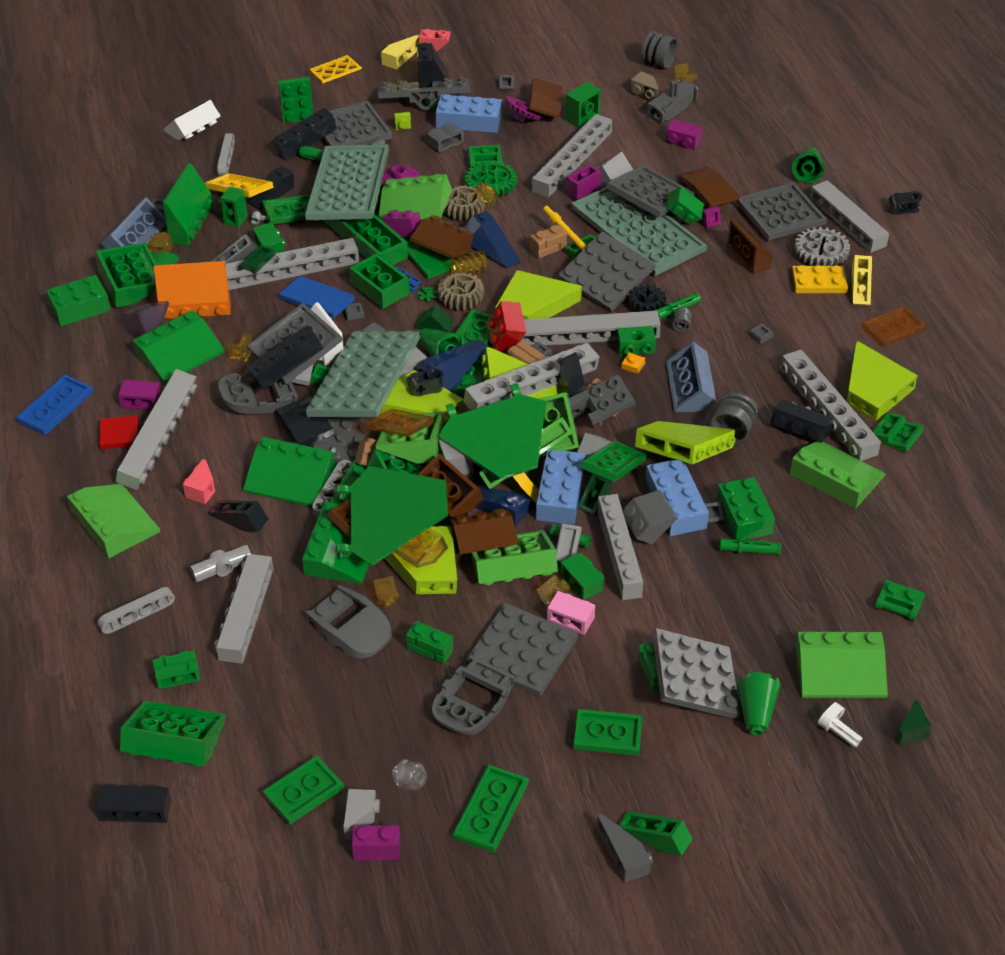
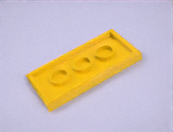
M230 173L205 183L208 189L225 192L229 186L243 189L245 197L249 198L273 188V182Z

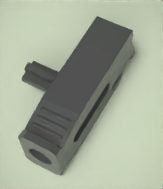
M671 80L670 88L648 103L647 117L652 118L658 124L664 123V120L672 119L686 109L693 100L698 98V86L685 80L678 83V80Z

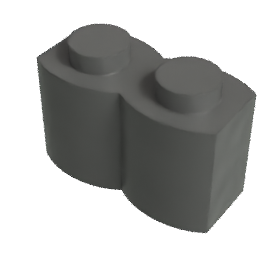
M447 123L441 128H435L427 133V143L439 152L446 151L451 146H458L464 141V131L453 123Z

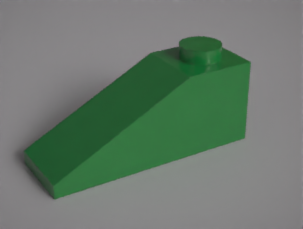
M628 811L618 825L637 840L667 854L682 856L692 841L683 820Z

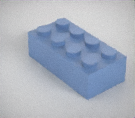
M449 94L441 95L436 110V128H441L447 123H453L461 130L498 133L502 117V99L466 97L463 95L453 96Z
M547 450L537 500L536 520L575 525L584 476V469L580 467L582 461L585 460V453Z
M672 460L647 465L645 482L650 493L658 490L662 491L678 517L667 529L669 536L707 529L709 512L685 462Z

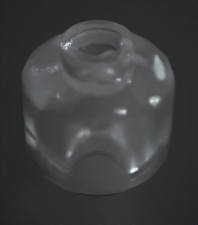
M406 759L400 761L394 767L392 773L397 787L412 791L422 787L427 779V772L421 763Z

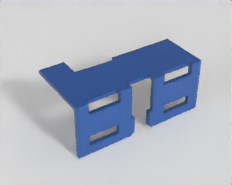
M397 266L396 269L399 270V268H400L401 270H403L402 273H403L404 275H406V274L411 275V274L408 273L406 270H404V269H402L401 267H398V266ZM411 275L409 278V284H412L415 287L412 288L411 286H409V288L415 292L420 282H424H422L419 279H417L418 282L413 280L412 278L414 276Z

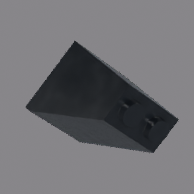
M417 44L420 88L432 87V81H442L444 78H449L448 70L433 44Z

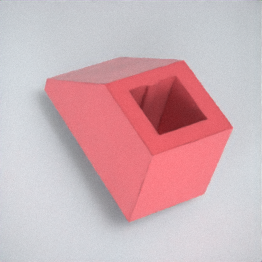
M421 29L419 44L432 43L435 50L438 51L449 42L451 32Z
M204 459L194 467L191 475L183 483L185 498L206 504L215 493L213 477Z

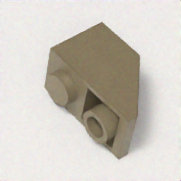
M640 71L631 79L630 93L652 101L658 97L659 87L654 76Z

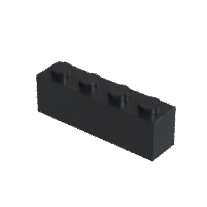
M323 108L273 138L277 153L284 160H288L299 153L301 147L310 146L337 130L333 114L326 108Z
M306 325L247 366L258 385L265 390L317 354L323 347L316 334Z

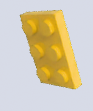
M792 266L796 293H847L848 291L844 266Z

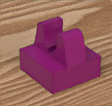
M719 207L703 209V224L706 228L721 224Z

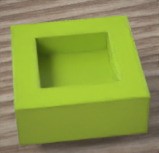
M410 112L394 113L396 130L411 129Z

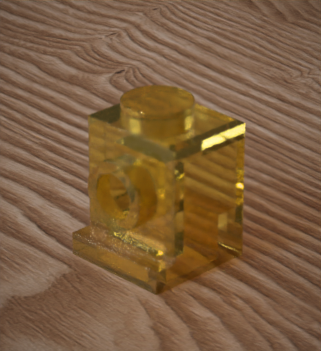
M166 232L155 233L152 240L148 242L150 252L169 253L173 246L171 235Z

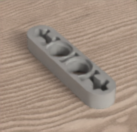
M225 133L218 162V176L229 172L235 145L234 134Z
M342 460L334 468L312 505L313 513L316 517H319L323 503L331 501L332 497H326L325 495L328 493L335 494L336 486L340 484H334L333 482L343 480L352 464L351 461Z
M160 588L104 614L99 618L98 626L103 633L110 634L168 607L174 602L175 596L170 588Z

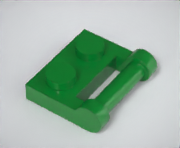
M500 145L469 146L470 168H472V165L478 166V162L484 164V161L490 163L491 160L493 163L499 161V164H502Z
M886 580L875 608L879 610L885 609L915 621L925 593Z

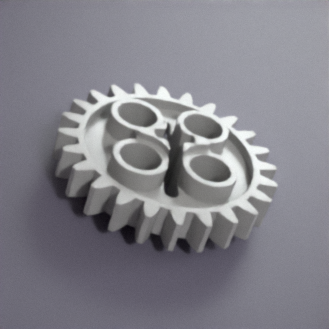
M813 227L812 231L807 229L806 232L802 231L801 235L798 234L795 241V250L800 259L804 258V262L810 261L809 265L816 263V266L820 264L822 266H832V264L838 266L839 262L843 263L844 259L847 260L850 244H848L849 240L845 239L846 236H840L841 232L835 233V229L829 231L828 228L823 230L822 227H819V230ZM823 239H826L822 255H819Z

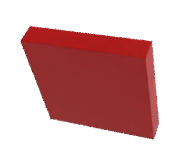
M138 415L100 419L101 449L132 446L139 434Z

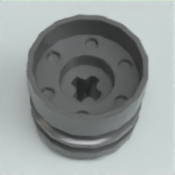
M650 31L642 45V61L649 62L650 64L655 63L659 67L669 68L676 55L677 39L669 35L663 36L662 33H657L656 31Z
M740 393L726 394L721 399L714 413L711 427L735 430V443L744 441L757 417V406L746 395Z

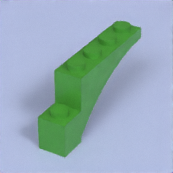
M563 417L543 429L539 455L573 433ZM485 469L479 472L489 489L504 480H499Z

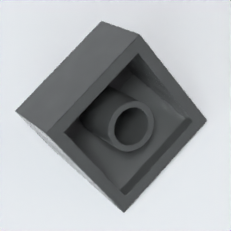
M660 490L633 498L622 510L624 518L636 539L651 545L678 519Z

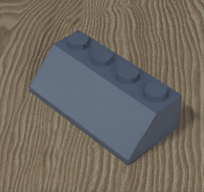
M145 197L132 208L104 238L101 244L106 249L145 242L148 246L167 225L166 218Z
M693 341L666 360L674 411L702 412L717 402L707 351Z

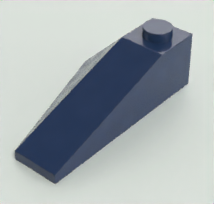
M486 211L472 216L464 227L474 234L471 248L477 249L481 255L486 254L491 257V261L505 269L520 264V259L492 215Z
M476 339L435 354L421 363L418 368L420 372L430 369L441 370L443 372V387L451 392L461 384L462 377L465 373L469 374L471 366L482 358V355L486 352V347H489V345Z
M476 485L484 499L474 508L486 513L494 512L496 509H506L512 515L515 527L536 504L531 498L520 493L495 488L489 489V487Z

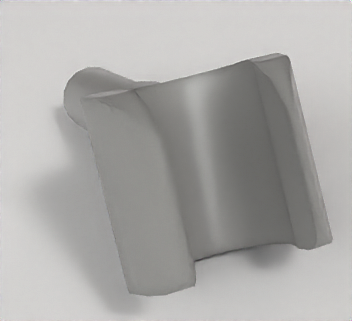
M257 211L251 217V223L254 225L259 224L260 220H268L266 216L261 215Z

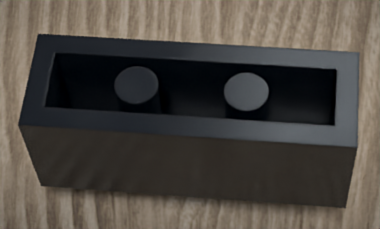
M782 399L773 409L770 424L822 443L830 435L834 418Z
M101 786L96 810L99 821L167 823L171 797L168 787Z

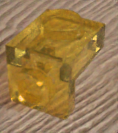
M688 63L674 66L675 80H678V82L685 80L692 83V80L697 79L696 73L689 72Z
M480 182L477 185V195L485 201L483 210L486 211L495 205L496 192L491 186Z
M244 333L239 344H228L229 358L247 361L251 353L247 345L253 341L252 334Z
M555 575L536 589L546 606L550 605L558 591L571 595L569 584L564 579L560 580Z
M390 576L373 580L378 605L391 606L396 604V601L399 600V593L396 590L394 577Z

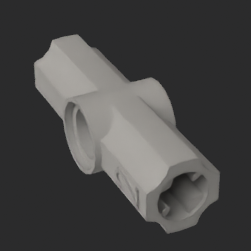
M247 545L228 552L217 550L210 555L209 559L189 566L195 582L216 574L220 577L227 576L234 567L242 565V562L246 561L247 555L251 553Z

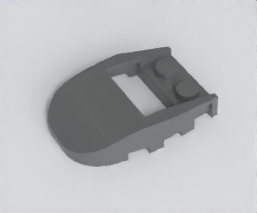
M245 370V374L241 375L237 373L228 374L222 377L218 383V390L222 400L228 407L239 413H273L276 411L275 409L295 402L298 399L292 382L290 381L286 385L279 379L272 384L277 397L276 402L267 403L265 401L258 404L251 389V386H256L258 383L249 370Z
M341 585L311 611H306V621L308 623L312 621L315 624L316 631L323 635L331 646L342 648L343 652L351 657H371L385 647L392 638L389 620L382 611L364 595ZM354 603L365 607L338 630L329 624Z
M473 655L469 657L470 662L465 667L460 666L449 680H445L440 694L436 695L432 705L433 716L438 723L457 733L466 735L477 734L492 722L503 709L515 681L514 675ZM466 678L500 694V698L489 713L454 696Z

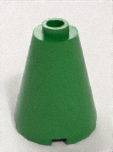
M813 146L804 149L794 159L792 164L794 177L798 181L808 184L818 181L825 169L819 150Z
M424 328L419 332L420 339L418 343L430 356L464 344L463 339L456 333Z
M750 672L747 673L745 678H742V675L739 676L737 686L746 730L752 735H762L768 730L781 682L777 677L776 680L771 679V674Z

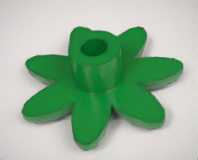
M422 287V291L417 292V295L420 296L419 300L426 298L427 302H430L431 298L438 299L436 296L438 291H433V287Z

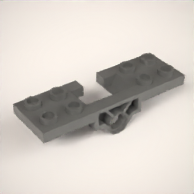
M460 77L457 80L444 78L442 81H432V87L419 88V82L407 83V81H399L398 84L384 82L383 85H380L378 96L379 99L409 97L410 103L415 102L421 109L428 110L435 101H439L442 94L471 93L472 83L468 77ZM422 99H429V106L422 105Z
M619 374L569 398L571 409L574 411L572 412L573 418L578 417L588 407L591 411L588 414L593 425L598 423L599 426L603 425V420L636 405L634 398Z

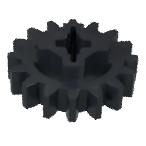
M648 283L646 286L640 284L639 288L635 286L634 290H630L628 297L629 306H633V310L638 309L639 312L654 311L662 308L666 303L665 291H661V287L655 288L656 285L651 287Z

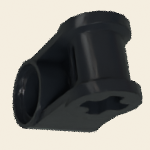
M920 192L894 193L889 197L891 209L896 215L918 213L921 206L919 204L922 200Z
M439 369L414 372L407 377L406 381L412 387V392L415 396L439 393L443 389V372Z

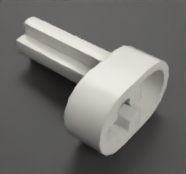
M834 702L820 717L818 725L826 731L832 730L855 748L859 745L862 737L839 720L845 708Z

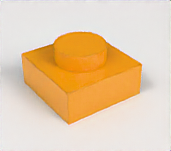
M628 353L622 362L621 369L638 374L645 364V358Z

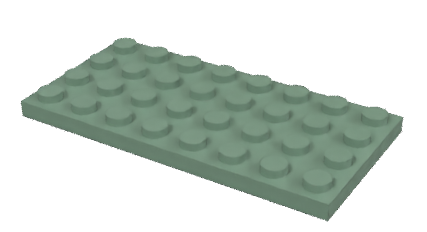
M389 145L325 146L305 213L306 220L373 219L389 153Z
M606 187L571 203V209L598 231L605 232L653 262L655 269L651 274L654 276L707 251L705 243L669 215L665 214L661 217H655L645 209H640L636 204L626 201L620 195L613 194Z
M410 330L404 332H352L343 350H341L307 407V417H378L420 339L419 332H412Z

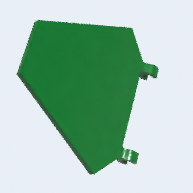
M518 383L510 385L512 398L462 414L456 413L453 403L446 405L449 420L438 435L439 439L499 480L536 469L538 466L546 401L521 394Z
M368 466L351 486H336V493L340 494L341 500H346L351 496V545L338 544L336 545V552L340 553L341 559H346L351 554H354L371 566L375 565L448 516L446 481Z

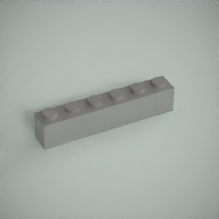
M828 180L812 186L810 200L870 253L887 247L889 233Z
M618 494L598 496V516L622 600L642 598L643 579Z
M248 554L246 561L242 562L241 576H238L236 580V591L231 594L230 608L227 607L226 620L220 626V638L216 639L214 645L218 661L243 664L273 572L271 556Z

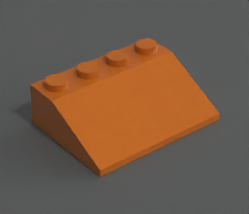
M225 261L154 266L161 320L175 319L191 310H194L200 317L231 315V299Z

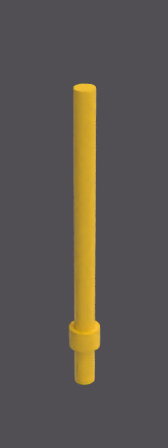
M548 206L543 208V211L550 217V221L553 224L560 225L567 232V236L582 251L587 247L561 220V216L558 213H554Z

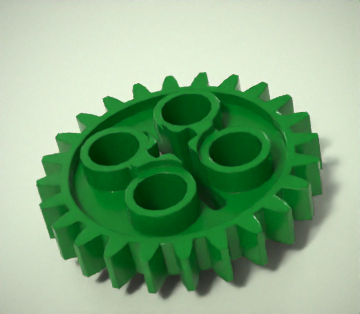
M492 160L490 163L484 161V164L478 162V166L472 165V168H468L465 175V185L478 188L479 191H482L484 198L486 196L498 198V195L510 194V191L514 190L517 183L514 168H510V165L505 166V163L499 164V161L493 163Z

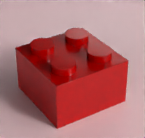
M500 301L491 317L488 318L487 328L490 331V342L493 349L508 352V349L514 345L516 346L525 335L526 328L519 302Z

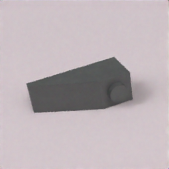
M245 234L210 262L225 261V264L242 261L251 255L258 246Z
M599 814L597 829L624 883L650 874L651 864L653 863L651 853L645 850L640 841L605 815Z

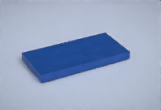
M299 276L279 293V299L298 306L304 303L310 309L318 302L329 317L333 319L355 300L353 294Z
M64 374L16 417V421L40 434L47 435L94 392L93 387Z

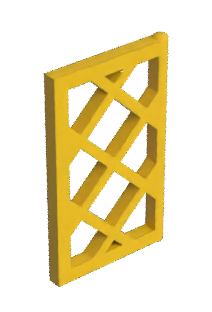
M346 55L311 68L309 72L324 84L361 70L362 67ZM338 66H346V68H338ZM325 70H327V71H333V72H332V74H330V73H325Z

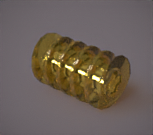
M480 250V252L476 251L474 254L463 255L461 258L457 257L455 260L450 259L449 266L452 274H457V272L459 274L463 272L468 274L469 271L474 275V269L477 273H480V268L483 271L487 270V260L483 250Z

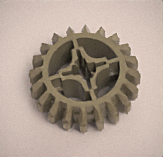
M453 186L444 209V214L448 215V218L453 217L454 220L459 219L461 221L465 219L467 221L472 216L482 213L485 207V198L482 191H479L478 188H473V186Z
M451 273L450 276H445L444 279H441L438 285L440 302L445 307H450V310L454 308L457 311L459 309L465 311L466 308L471 310L472 306L477 307V304L481 303L484 296V286L481 279H477V276H472L471 273Z

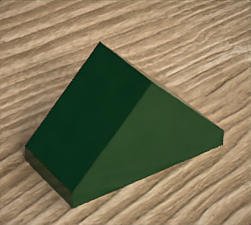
M434 305L419 315L415 329L429 328L450 332L453 320L437 305Z
M593 473L578 507L596 515L598 513V496L610 495L611 480Z
M914 700L899 730L896 744L903 745L928 739L932 725L919 701Z

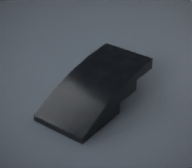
M310 396L275 409L294 442L296 441L297 444L304 446L334 435V430L326 417H307L306 409L312 401Z

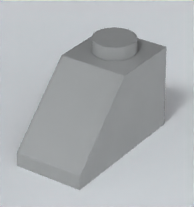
M585 433L577 453H585V459H587L612 441L598 435Z
M348 790L344 821L345 840L353 838V826H369L375 821V813L380 812V799H376V790Z

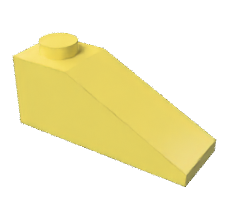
M420 35L388 45L381 52L382 65L396 70L417 52Z
M854 256L851 272L852 305L870 306L872 256Z

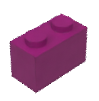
M673 119L666 130V142L695 150L702 140L703 127Z
M591 164L566 177V193L576 200L600 188L601 171Z
M391 210L383 217V221L401 237H411L421 223L419 212H412V210L404 212Z
M124 380L118 394L120 406L125 409L152 411L162 392L159 382Z
M353 826L352 849L354 860H400L399 826Z

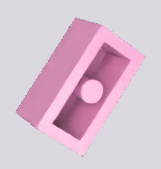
M560 591L556 593L547 609L548 621L585 635L595 618L594 604Z

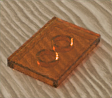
M906 306L865 321L862 324V328L883 348L924 332L927 327Z
M390 409L378 417L367 421L366 425L367 429L409 437L433 424L434 421L433 417Z

